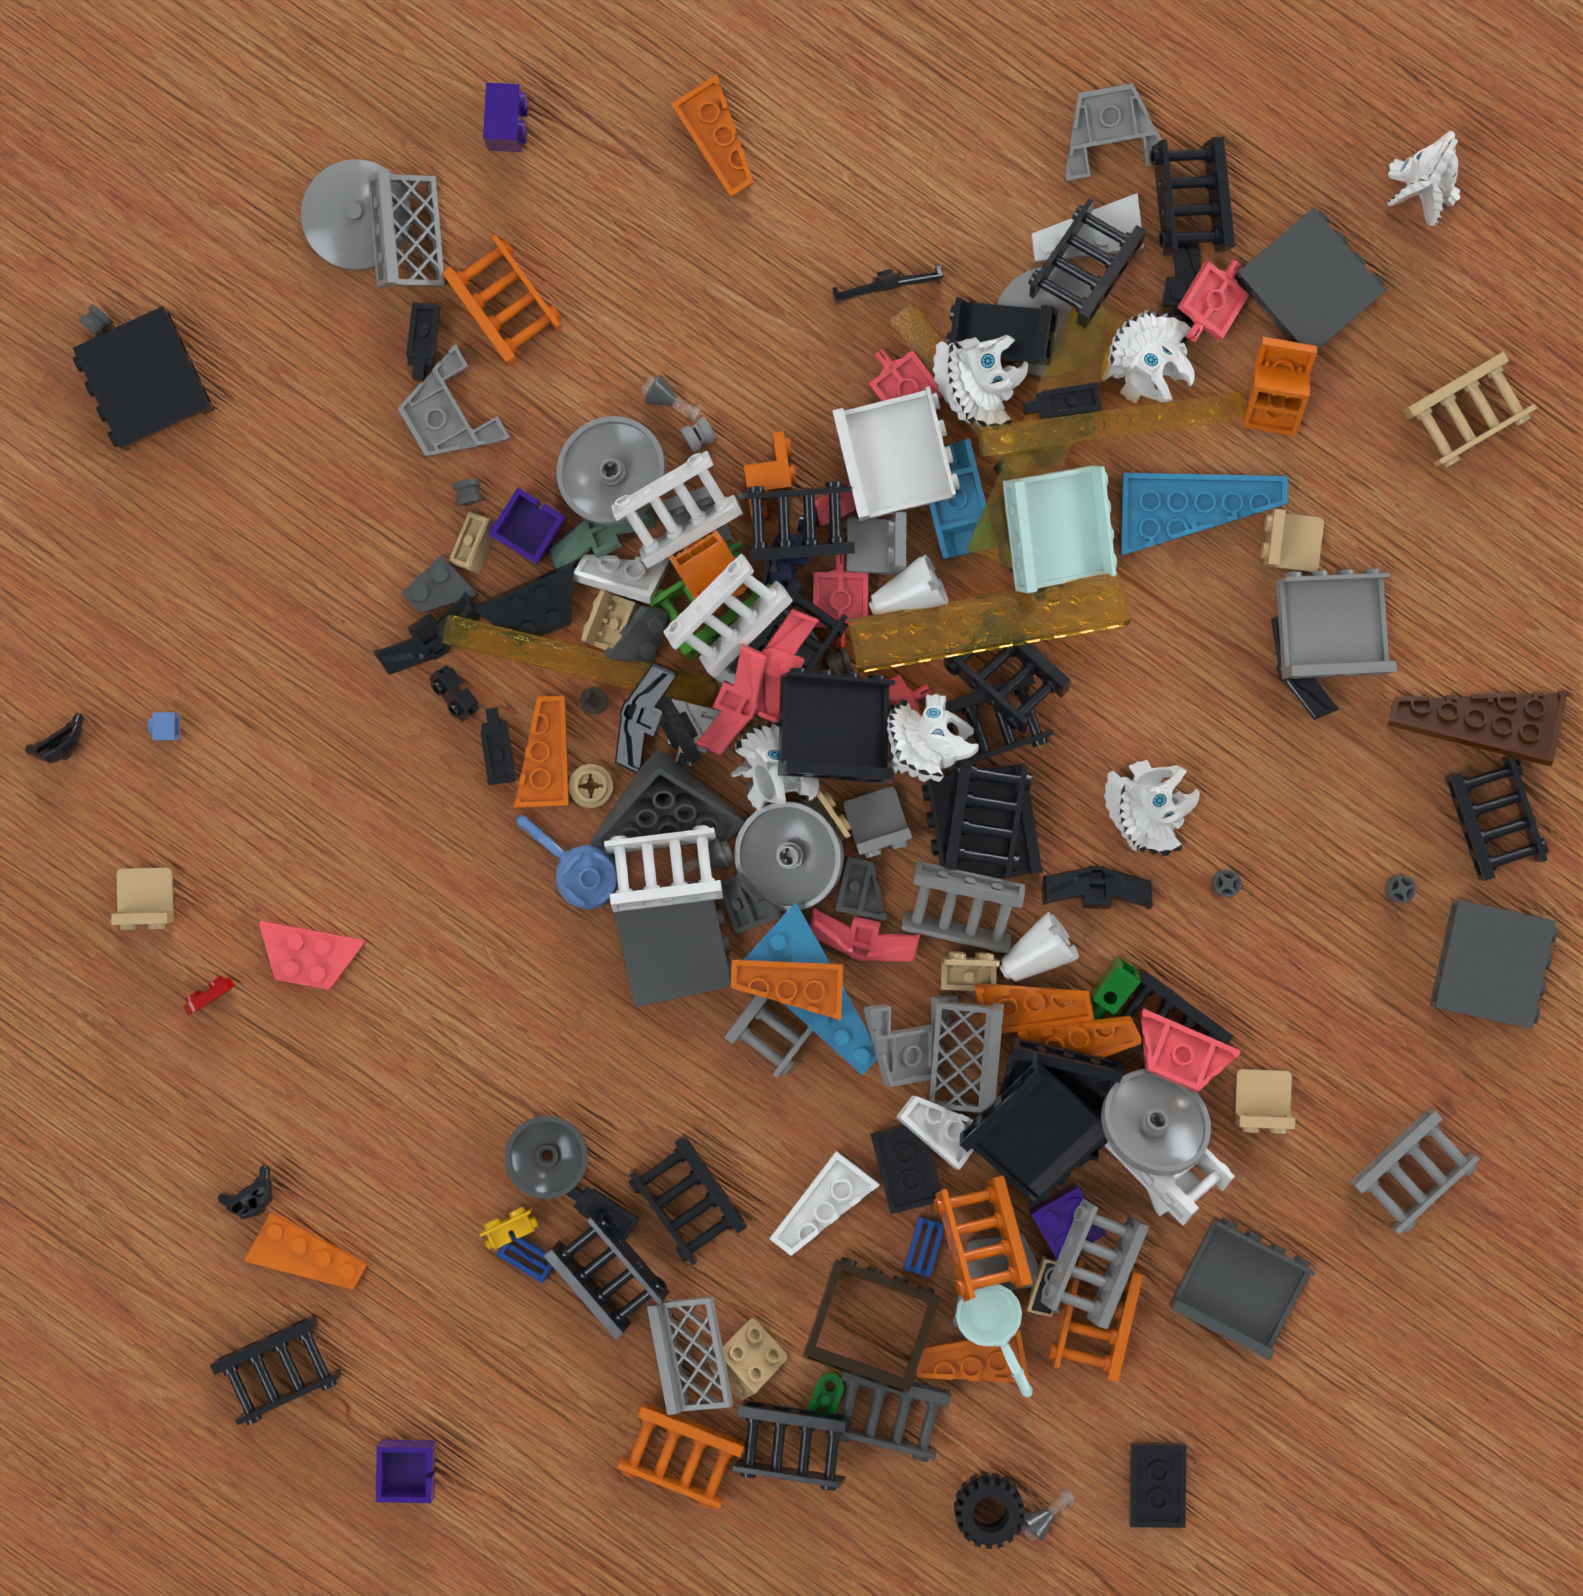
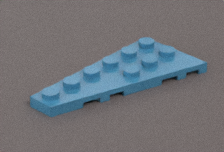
M1122 473L1120 556L1288 504V476Z
M796 902L743 959L830 963ZM843 986L841 1020L785 1004L862 1076L876 1062L877 1057L872 1038Z

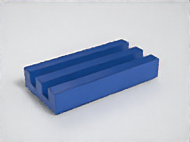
M921 1216L918 1217L904 1264V1270L912 1271L919 1275L922 1274L926 1277L931 1276L944 1232L942 1222ZM924 1223L928 1227L917 1264L914 1266L911 1263ZM933 1227H937L938 1230L927 1267L924 1269L922 1265Z
M510 1231L509 1234L512 1240L547 1260L544 1257L546 1254L545 1250L523 1237L517 1239L514 1232ZM512 1243L500 1247L496 1254L541 1283L545 1281L553 1268L550 1263L548 1265ZM508 1248L538 1266L544 1272L540 1274L504 1251Z

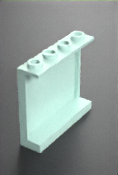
M1089 465L1003 481L1015 591L1032 593L1037 592V588L1103 575L1116 576L1117 558L1113 549L1114 530L1110 522L1111 503L1107 495L1108 476L1104 466Z

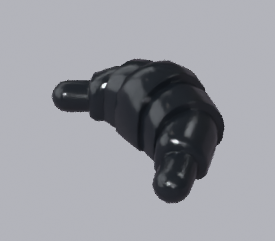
M76 713L71 722L66 723V726L50 735L47 739L37 742L35 745H27L25 752L50 764L61 759H69L73 755V751L80 745L78 742L82 734L84 716L81 713Z
M262 1165L259 1169V1177L255 1178L254 1183L245 1187L236 1195L219 1194L218 1202L226 1206L227 1211L239 1216L241 1219L259 1216L264 1213L266 1207L273 1199L270 1167Z

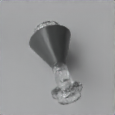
M650 375L640 392V395L645 397V404L672 406L687 415V422L689 420L695 422L702 410L698 406V402L692 406L677 397L662 375H659L657 378Z
M716 838L708 845L711 868L728 869V862L734 860L727 840L720 842ZM698 857L682 863L684 880L686 873L700 868Z
M1067 1488L1063 1491L1059 1490L1061 1497L1048 1508L1024 1514V1525H1020V1528L1032 1542L1037 1538L1040 1541H1044L1054 1517L1067 1505H1070L1072 1508L1075 1507L1074 1503L1077 1500Z

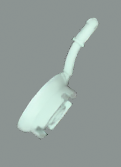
M1001 1284L974 1290L976 1298L963 1302V1298H961L956 1312L960 1331L968 1340L977 1345L1000 1346L1012 1372L1011 1376L1015 1379L1021 1395L1026 1398L1031 1397L1033 1388L1030 1386L1024 1374V1369L1020 1367L1009 1344L1010 1338L1014 1336L1021 1324L1022 1310L1018 1298L1010 1289Z

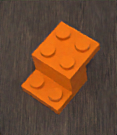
M1262 337L1249 378V400L1242 419V427L1296 437L1310 397V373L1317 355V346Z
M783 431L772 433L776 461L744 465L747 492L750 486H764L765 491L792 489V485H796L794 465L789 466L788 458L792 457L790 438H784ZM762 498L763 517H768L766 499ZM748 499L752 520L751 499Z
M717 530L710 532L668 557L694 599L735 560ZM742 583L731 595L738 597L748 587Z

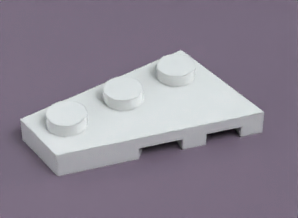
M585 554L574 571L573 581L651 604L671 565V561L669 558H665L647 569L640 556H635V560L619 559L616 555H604L597 558L596 555Z
M911 1096L896 1117L956 1170L961 1169L974 1151L970 1149L967 1152L959 1145L960 1133L973 1121L967 1116L947 1110L920 1097Z

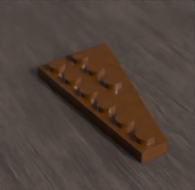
M1542 691L1525 695H1516L1515 692L1471 694V697L1446 695L1445 698H1429L1428 696L1395 697L1387 726L1551 767L1554 761L1568 691H1558L1552 694H1543Z

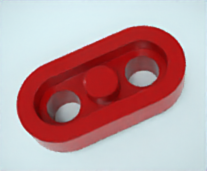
M221 975L208 983L210 989L201 994L198 990L186 997L185 1001L187 1004L183 1008L188 1016L233 989L235 984L231 978L224 979Z

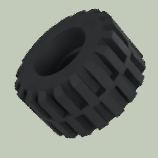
M987 1472L981 1473L979 1478H976L975 1475L970 1477L971 1481L968 1484L964 1482L961 1485L962 1490L957 1491L956 1502H954L958 1528L961 1533H964L965 1538L969 1542L971 1540L974 1541L975 1546L980 1547L983 1544L986 1549H992V1545L997 1544L998 1548L1004 1547L1003 1542L1007 1540L1008 1543H1011L1014 1540L1013 1535H1019L1021 1532L1020 1525H1024L1025 1508L1020 1493L1014 1483L1011 1484L1005 1476L1000 1478L997 1473H992V1476H988ZM987 1497L1000 1499L1005 1504L1003 1516L994 1523L978 1521L973 1515V1510L980 1500Z

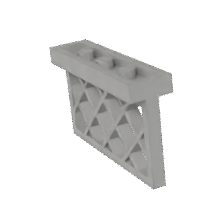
M378 171L369 176L368 189L377 288H388L390 286H445L442 274L444 268L436 176L389 174V172ZM391 182H398L406 190L399 199L391 191ZM418 183H428L429 195L425 200L414 190ZM409 194L420 204L413 213L402 203ZM397 207L408 217L402 226L394 220L393 212ZM423 208L431 216V223L427 227L416 217ZM411 221L422 231L416 240L404 230ZM399 235L411 245L404 254L396 247V239ZM425 235L433 242V250L430 254L418 244ZM413 249L425 259L418 268L407 258ZM402 262L413 272L408 279H399L398 267ZM427 263L435 269L436 280H429L421 272Z
M937 1001L930 1102L948 1110L982 1113L996 1099L1004 1004L993 1003V1006ZM942 1009L954 1010L960 1018L949 1026L942 1019ZM974 1012L986 1013V1022L978 1028L968 1019ZM964 1021L973 1032L961 1040L953 1029ZM942 1025L945 1028V1030L940 1033ZM985 1029V1035L983 1036L980 1032ZM949 1033L958 1044L946 1052L940 1045V1039ZM977 1036L984 1044V1047L974 1055L965 1044ZM960 1048L970 1057L961 1066L951 1057ZM939 1051H940L943 1056L938 1059ZM983 1055L981 1063L978 1058ZM947 1059L956 1070L944 1078L937 1068L939 1064ZM975 1062L981 1069V1075L972 1081L963 1070ZM960 1074L968 1085L957 1093L949 1084V1081ZM937 1077H938V1079H939L941 1082L936 1085V1080H937ZM979 1081H981L980 1089L976 1086ZM944 1085L953 1094V1097L948 1101L935 1100V1092ZM972 1088L979 1095V1104L966 1103L961 1096Z
M713 1296L672 1301L665 1299L660 1305L655 1302L647 1306L667 1415L678 1414L682 1411L733 1406ZM706 1304L708 1316L705 1321L693 1312L697 1305ZM677 1307L686 1314L681 1323H678L672 1317L671 1308ZM689 1318L700 1326L695 1336L684 1328ZM704 1330L712 1336L713 1343L710 1348L699 1340ZM679 1333L691 1341L686 1350H683L677 1344ZM694 1345L705 1353L700 1363L689 1355ZM709 1357L717 1363L718 1371L715 1376L704 1367ZM684 1360L696 1368L691 1377H688L682 1370ZM699 1372L711 1381L705 1390L694 1382ZM714 1384L722 1390L724 1400L717 1401L709 1394ZM690 1387L701 1395L697 1403L688 1402L687 1391Z

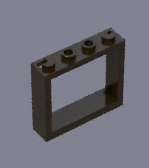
M844 1257L841 1258V1261L836 1259L833 1262L802 1357L907 1394L910 1392L940 1296L934 1294L935 1290L930 1287L919 1285V1288L910 1286L908 1285L909 1281L902 1277L893 1276V1279L882 1276L883 1271L867 1267V1270L857 1267V1262ZM841 1272L928 1303L904 1378L816 1347Z

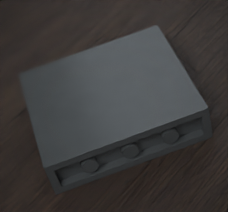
M1313 207L1236 274L1235 279L1289 341L1317 346L1318 350L1383 294L1385 289L1382 287L1384 284L1379 276L1375 273L1371 274L1366 269L1364 259L1357 252L1353 253L1348 248L1346 238L1339 231L1335 232L1329 226L1330 221L1328 217L1320 210L1317 212Z
M699 880L688 882L687 884L699 883ZM714 900L614 912L635 1007L731 987L732 963L728 964L726 953L731 952L728 936L722 937L720 926L725 925L722 909L716 910Z
M1453 899L1430 1006L1533 1029L1534 1023L1538 1022L1540 1016V1008L1537 1007L1539 997L1544 995L1546 981L1543 980L1545 969L1548 970L1551 965L1552 955L1549 954L1551 943H1554L1557 937L1556 921Z
M1224 1217L1221 1221L1213 1218L1169 1303V1307L1173 1311L1270 1360L1275 1352L1272 1347L1309 1275L1314 1276L1316 1272L1309 1267L1311 1263L1304 1258L1296 1255L1292 1259L1285 1255L1286 1249L1279 1245L1271 1243L1270 1246H1267L1260 1242L1261 1236L1249 1230L1245 1234L1236 1230V1223Z

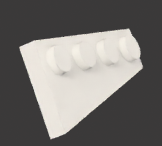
M1138 193L1094 209L1091 213L1093 216L1125 234L1126 232L1132 233L1136 225L1142 228ZM1072 218L1032 233L1034 263L1047 261L1074 221ZM1086 224L1083 225L1077 234L1078 237L1108 254L1118 253L1121 249L1119 247L1120 243ZM1144 243L1142 244L1139 250H1143ZM1070 245L1062 257L1070 259L1089 255Z
M835 1151L769 1239L792 1256L880 1184L838 1151Z

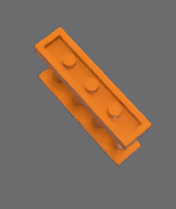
M495 234L491 238L497 246L462 272L459 270L455 273L450 266L442 274L504 361L510 366L517 361L514 355L518 351L517 347L551 323L557 331L561 330L562 327L559 321L562 317L553 305L548 308L510 254L514 250L505 238L500 241ZM504 256L512 270L479 294L474 293L471 295L466 288L470 284L468 281ZM520 278L529 292L493 317L491 315L487 317L482 311V308L485 307L484 303ZM536 301L545 314L511 339L507 337L503 340L498 333L501 325Z
M1004 1175L988 1180L985 1190L949 1198L947 1189L935 1194L934 1207L936 1213L941 1215L958 1279L955 1281L958 1295L962 1296L963 1302L976 1298L974 1293L976 1289L1009 1281L1014 1283L1015 1289L1033 1284ZM986 1200L992 1202L995 1212L993 1216L956 1225L953 1208ZM993 1227L1000 1230L1002 1240H1000L999 1244L966 1252L963 1251L960 1235ZM1001 1254L1007 1256L1009 1267L1006 1271L974 1279L970 1278L967 1267L968 1262Z
M1078 1256L1075 1266L1099 1275L1105 1274V1272L1084 1268V1260L1081 1256ZM1133 1268L1123 1290L1122 1301L1118 1302L1114 1312V1317H1117L1115 1328L1108 1330L1070 1321L1073 1306L1064 1305L1056 1343L1051 1342L1048 1358L1052 1359L1051 1362L1055 1368H1060L1061 1359H1067L1101 1367L1102 1371H1105L1107 1380L1119 1382L1143 1279V1273L1140 1270ZM1070 1276L1067 1293L1093 1301L1094 1298L1077 1294L1080 1279ZM1072 1332L1107 1340L1108 1344H1111L1109 1355L1105 1354L1103 1357L1064 1348L1067 1333Z
M642 1401L637 1416L642 1419V1428L629 1460L620 1457L617 1469H620L621 1474L626 1477L636 1479L638 1476L698 1500L697 1503L704 1508L713 1509V1507L720 1509L722 1497L715 1494L729 1459L734 1456L741 1457L744 1441L677 1414L667 1415L666 1410ZM659 1425L666 1428L669 1434L656 1467L652 1470L640 1465L639 1462L653 1428ZM684 1435L693 1439L694 1446L680 1480L665 1475V1471L678 1439ZM709 1445L719 1449L718 1453L720 1455L706 1490H702L690 1485L703 1450L708 1448Z

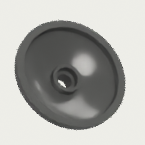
M538 1116L525 1121L512 1133L505 1150V1165L512 1182L524 1193L541 1199L557 1198L574 1189L581 1181L588 1163L587 1146L579 1130L567 1120L556 1116ZM550 1150L553 1153V1158L545 1159L543 1152Z

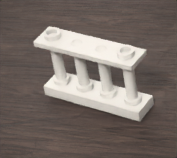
M708 451L692 455L683 465L633 494L621 496L611 506L615 519L618 521L626 516L642 541L643 546L639 549V552L647 569L743 514L735 495L724 497L708 471V468L713 466ZM697 474L715 502L714 506L706 511H700L684 485L685 481ZM673 488L691 516L690 520L682 525L675 523L659 497ZM649 502L667 529L666 534L657 539L652 538L635 511Z
M742 554L732 561L663 631L675 650L685 642L702 655L699 659L707 672L714 678L740 654L742 644L748 646L793 601L784 586L778 581H775L767 588L751 576L754 570ZM742 583L760 596L749 608L731 595ZM722 603L740 615L730 627L712 615ZM703 622L721 635L711 646L692 634Z
M701 825L689 831L633 838L614 836L609 841H604L607 855L615 854L618 890L616 893L610 894L613 912L723 899L721 881H715L711 874L708 842L716 839L714 827L709 828L706 825ZM697 843L701 880L698 881L699 883L687 884V882H684L680 845ZM669 847L673 883L669 887L660 888L656 881L653 849ZM642 850L646 886L643 890L632 891L629 888L626 852Z
M1108 1142L1105 1145L1183 1226L1199 1209L1195 1202L1215 1184L1223 1191L1235 1177L1227 1165L1220 1162L1206 1148V1151L1195 1164L1207 1177L1188 1194H1185L1175 1182L1189 1169L1169 1176L1147 1174L1124 1162L1114 1152Z

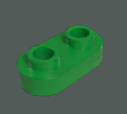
M826 1372L818 1378L807 1406L808 1410H816L817 1407H823L826 1410L825 1412H836L844 1391V1383L840 1375L835 1372ZM826 1382H834L835 1387L832 1390L826 1389Z

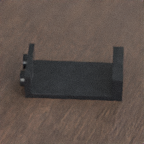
M956 297L955 305H952L950 310L952 327L951 332L947 333L946 344L949 346L953 342L959 349L960 347L957 343L965 339L975 337L980 342L1008 335L1015 339V341L1002 351L1000 361L1024 363L1025 361L1028 364L1050 366L1058 311L1053 306L1041 305V309L966 302L963 298Z

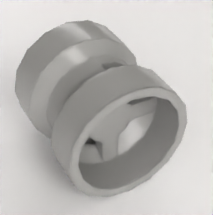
M705 416L699 418L693 426H685L680 429L693 453L701 450L702 445L705 443L711 444L717 440ZM694 430L697 431L699 437L701 438L700 441H699L697 435L695 434Z

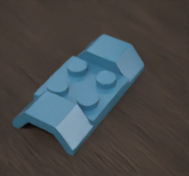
M970 439L944 446H950L953 463H949L951 474H957L960 489L955 490L956 498L929 504L942 559L958 557L996 546Z

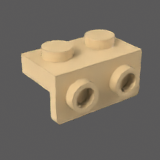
M601 589L593 602V610L589 620L584 625L581 641L602 650H606L608 647L613 649L622 637L620 634L621 630L626 624L631 622L633 615L640 605Z

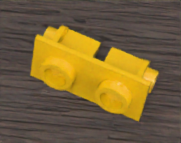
M523 1206L508 1213L510 1218L501 1222L499 1218H496L484 1224L485 1229L479 1235L480 1237L487 1235L488 1238L484 1241L488 1250L492 1248L496 1250L512 1242L509 1234L511 1230H513L517 1239L534 1232L539 1224L535 1216L530 1218L528 1215L532 1212V1207L526 1210Z

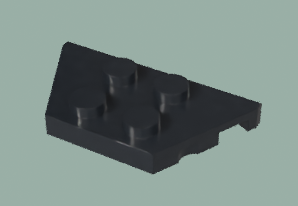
M570 562L474 605V608L479 615L520 646L571 624L573 565Z

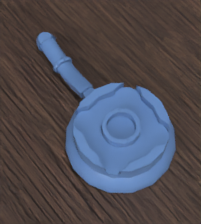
M524 815L517 816L516 824L519 828L521 827L533 837V840H537L557 858H560L558 860L559 864L555 880L559 893L567 903L579 909L592 910L602 907L610 901V894L616 893L618 890L616 863L612 854L607 855V852L599 846L588 844L574 847L570 851L564 852L552 839L543 833V829H539L528 817Z

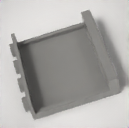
M1380 569L1363 570V574H1354V570L1337 571V575H1328V571L1311 572V576H1302V572L1285 573L1284 578L1276 580L1282 679L1385 675L1397 672L1396 661H1389L1384 579L1389 578L1390 573H1380Z

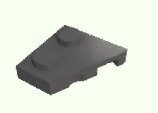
M442 555L402 592L404 597L421 614L439 607L455 604L465 592H467L470 598L478 595Z
M640 606L633 615L631 622L626 624L621 630L620 634L622 637L613 649L608 647L604 655L609 659L653 663L669 612L663 608Z
M845 856L834 910L886 921L887 915L884 912L881 900L882 894L877 883L874 862Z
M743 873L721 881L722 900L736 934L782 917L780 912Z

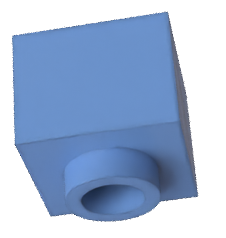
M152 712V718L148 720V733L152 735V740L180 741V713Z

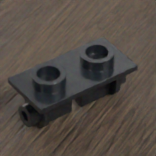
M445 665L440 670H436L429 678L433 691L438 696L444 698L448 704L449 712L453 717L459 718L461 722H464L470 714L472 715L480 709L477 705L479 702L468 688H465L460 693L457 691V688L464 682L453 668Z

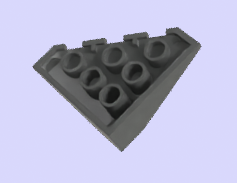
M656 750L634 776L592 837L591 842L606 851L604 841H609L614 836L633 838L689 831L701 825H706L709 828L714 827L715 835L719 841H726L739 830L746 820L680 763L661 751ZM695 843V844H687V845H680V846L696 845L697 843Z

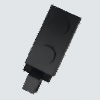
M412 302L406 357L408 358L407 365L413 366L412 378L414 381L423 382L426 378L427 367L433 368L440 321V305Z
M1098 382L1043 390L1042 393L1035 394L1036 400L1027 401L1022 404L1023 415L1038 413L1039 419H1051L1102 410Z
M498 707L485 709L487 723L481 724L482 731L480 733L488 785L515 782L516 774L509 727H507L506 720L500 721Z
M576 1186L565 1194L576 1201L574 1208L587 1219L597 1209L608 1215L613 1222V1226L625 1240L639 1221L638 1216L589 1186H586L585 1190Z

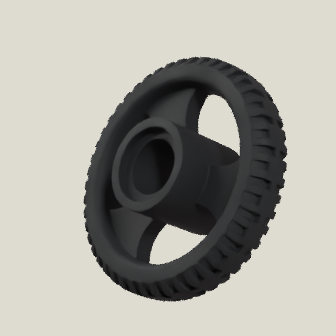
M665 696L658 701V705L666 720L661 723V726L673 749L680 746L688 762L695 763L699 761L701 755L693 741V738L697 737L698 734L686 711L679 714L670 697Z

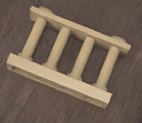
M1504 352L1403 410L1408 420L1414 416L1418 420H1422L1442 454V458L1433 462L1435 467L1444 464L1446 468L1461 460L1458 455L1513 422H1515L1516 426H1519L1532 418L1529 413L1537 409L1535 404L1523 409L1502 373L1504 371L1502 365L1509 361ZM1486 374L1489 379L1492 378L1514 415L1502 423H1499L1478 386L1480 385L1478 379ZM1462 388L1465 392H1469L1490 430L1478 437L1475 436L1454 400L1456 399L1454 393ZM1440 402L1441 406L1445 405L1466 441V444L1452 451L1431 415L1433 412L1431 406Z

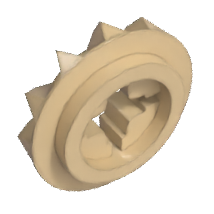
M583 765L577 768L570 777V795L577 804L583 807H599L611 796L613 789L611 776L599 765ZM590 774H592L594 783L603 784V787L594 789L592 798H590L588 789L579 788V785L588 783Z

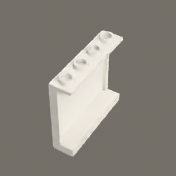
M930 386L926 387L925 391L845 411L843 408L832 410L859 522L956 498L955 490L960 489L957 474H951L949 463H953L950 446L944 447L942 437L947 436L943 419L938 420L936 410L940 409L937 393L931 394Z

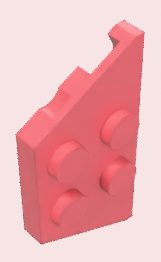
M260 921L259 924L275 980L327 990L333 987L366 941L364 939L267 921Z
M1142 1009L1140 1012L1145 1070L1197 1093L1241 1053L1240 1050L1151 1011Z

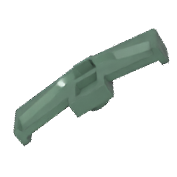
M651 508L640 516L646 528L659 527ZM583 520L548 550L557 569L570 562L572 564L575 563L591 549H593L597 558H600L622 547L618 535L635 532L630 522L606 526Z

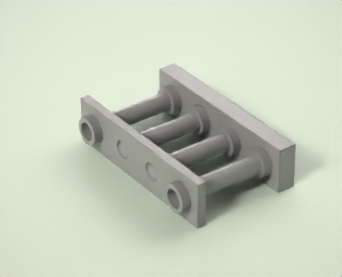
M917 861L913 884L919 885L920 888L914 912L904 911L901 930L908 931L914 935L922 934L989 949L995 953L1003 952L1009 954L1011 934H1006L1005 930L1011 908H1022L1025 884ZM931 889L947 892L940 919L924 915ZM958 895L974 898L967 925L951 921ZM985 901L1001 904L994 931L978 927Z
M755 995L725 1034L724 1038L732 1044L737 1039L740 1042L742 1040L777 1066L772 1072L775 1077H778L780 1073L786 1075L795 1063L791 1060L813 1030L807 1026L803 1033L799 1035L766 1010L767 1006L764 1003L768 998ZM753 1017L757 1020L760 1018L793 1043V1046L784 1057L750 1032L751 1029L747 1025Z
M1428 1108L1349 1182L1360 1193L1365 1191L1371 1192L1396 1219L1390 1227L1398 1234L1402 1231L1406 1233L1411 1230L1416 1224L1415 1219L1463 1175L1465 1177L1470 1175L1476 1169V1163L1480 1160L1477 1155L1471 1152L1464 1156L1439 1129L1440 1125L1438 1123L1443 1118L1431 1108ZM1425 1135L1431 1136L1456 1163L1446 1175L1419 1148L1420 1144L1418 1142ZM1404 1154H1411L1436 1181V1184L1425 1194L1398 1166V1160ZM1385 1172L1387 1174L1391 1173L1416 1200L1405 1213L1379 1186L1378 1179Z
M1082 1199L1080 1206L1074 1212L1073 1223L1050 1279L1043 1287L1040 1302L1054 1311L1057 1310L1060 1302L1088 1312L1087 1319L1099 1327L1108 1329L1149 1226L1128 1216L1126 1223L1121 1224L1097 1215L1098 1207ZM1091 1225L1119 1234L1120 1238L1115 1249L1112 1250L1085 1240ZM1081 1250L1109 1260L1104 1275L1075 1266ZM1070 1276L1099 1286L1093 1301L1064 1291Z

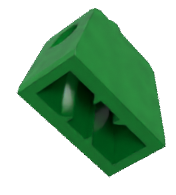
M1119 956L1114 959L1091 992L1092 999L1094 1000L1092 1005L1095 1020L1102 1019L1107 1011L1115 1015L1141 982L1140 971ZM1106 992L1115 993L1113 996L1105 995Z

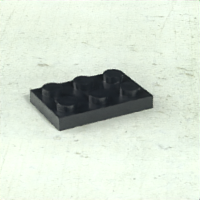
M905 1125L870 1133L890 1213L895 1214L934 1204L935 1194L941 1191L931 1148Z
M1130 1442V1527H1186L1185 1443Z

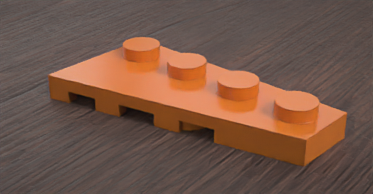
M716 74L671 103V107L729 197L733 198L753 185L754 181Z
M566 696L537 697L514 808L569 806Z
M732 959L731 988L841 1020L843 964Z
M975 983L979 1005L993 1006V1003L1004 1004L1001 1034L1094 1021L1095 1019L1090 991ZM981 1013L984 1024L986 1022V1013Z
M1131 1016L1018 1031V1036L1022 1039L1099 1057H1106L1141 1044L1142 1041Z
M274 1212L268 1215L244 1259V1262L354 1290L368 1265Z
M1018 1328L1014 1336L1010 1338L1009 1344L1020 1367L1024 1369V1374L1030 1384L1021 1332ZM967 1338L924 1346L916 1370L917 1378L995 1381L997 1383L1016 1382L1011 1376L1012 1372L1000 1346L977 1345Z

